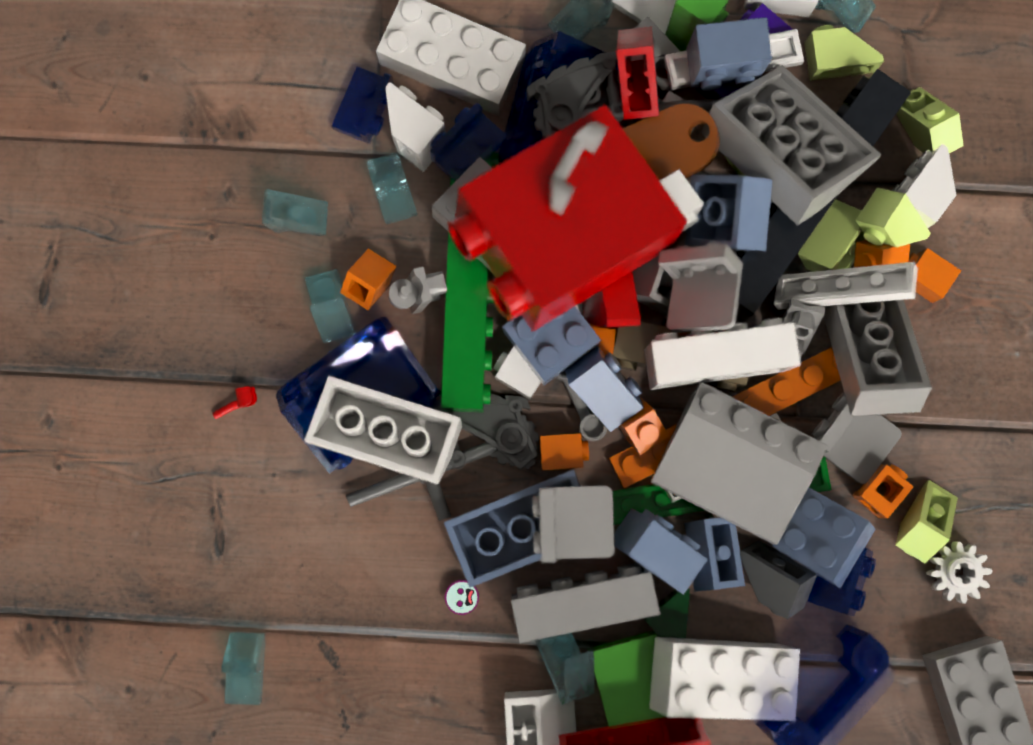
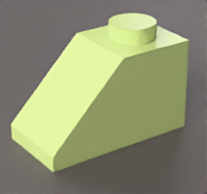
M833 25L819 26L810 33L805 41L810 80L874 73L884 62L881 53L846 27L834 28Z
M876 188L856 219L857 224L864 232V238L877 246L886 244L900 247L925 240L931 234L906 194L882 188Z
M928 480L923 485L900 524L896 546L901 548L906 554L926 563L950 540L958 497Z

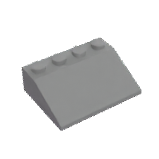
M783 65L714 103L709 113L715 121L720 134L718 150L745 176L773 179L771 200L797 225L824 208L881 156L875 148ZM704 124L701 134L707 138L710 129L709 126Z
M701 382L691 393L650 482L777 545L817 472L827 444Z

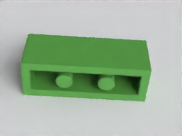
M677 0L665 35L679 51H686L696 25L725 22L729 15V12L725 10L729 0Z

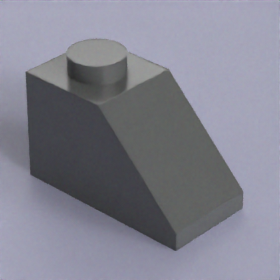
M760 540L741 550V561L758 602L770 608L774 614L782 616L787 620L805 608L817 576L816 573Z

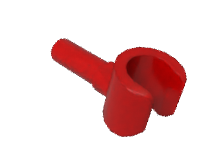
M244 386L235 389L237 400L212 412L213 417L217 420L238 408L255 405L257 402L255 387Z

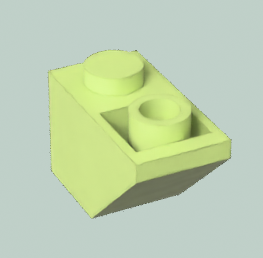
M921 87L911 90V94L896 115L914 146L922 153L927 149L932 152L941 144L948 147L949 153L962 147L963 138L959 113Z

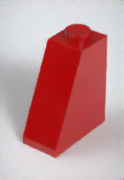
M652 26L618 30L617 59L624 120L659 116Z
M632 272L582 302V316L588 323L605 327L641 326Z

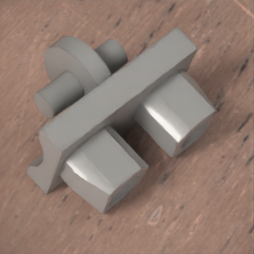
M424 267L414 268L406 279L394 281L389 287L388 299L390 303L398 309L410 308L412 314L422 312L430 302L438 301L441 298L440 294L446 293L447 287L443 272L425 274Z
M791 298L782 320L783 324L794 323L799 357L801 358L805 354L824 316L825 307L820 305L807 306L799 300Z

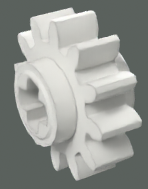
M953 541L951 549L943 546L939 550V553L942 555L940 558L932 557L929 559L931 563L936 564V569L928 570L926 574L937 578V581L932 584L931 588L933 590L944 589L942 598L950 601L955 597L957 602L966 604L967 595L980 599L978 587H990L989 583L983 580V575L991 574L992 570L981 565L988 557L983 554L974 555L976 553L975 545L967 544L963 547L961 542ZM963 568L964 575L956 577L955 569Z

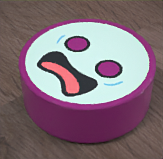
M467 580L454 581L445 593L447 607L458 615L471 613L479 602L477 587L473 586L470 588Z

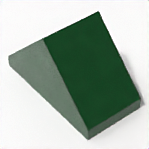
M689 588L684 595L676 589L658 603L660 615L643 618L658 637L686 639Z

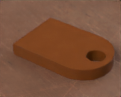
M693 104L671 106L660 111L659 116L647 117L623 128L659 181L677 170H680L685 178L701 172L714 160L720 145V134L715 121L707 111ZM698 124H706L710 129L708 137L700 142L692 140V129Z

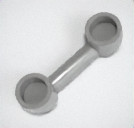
M591 122L574 135L550 178L548 198L551 210L559 214L563 213L575 190V187L565 182L583 149L595 154L608 129L607 126L599 122Z
M564 370L555 378L564 382L581 419L579 424L581 436L591 442L602 439L607 432V428L568 385Z

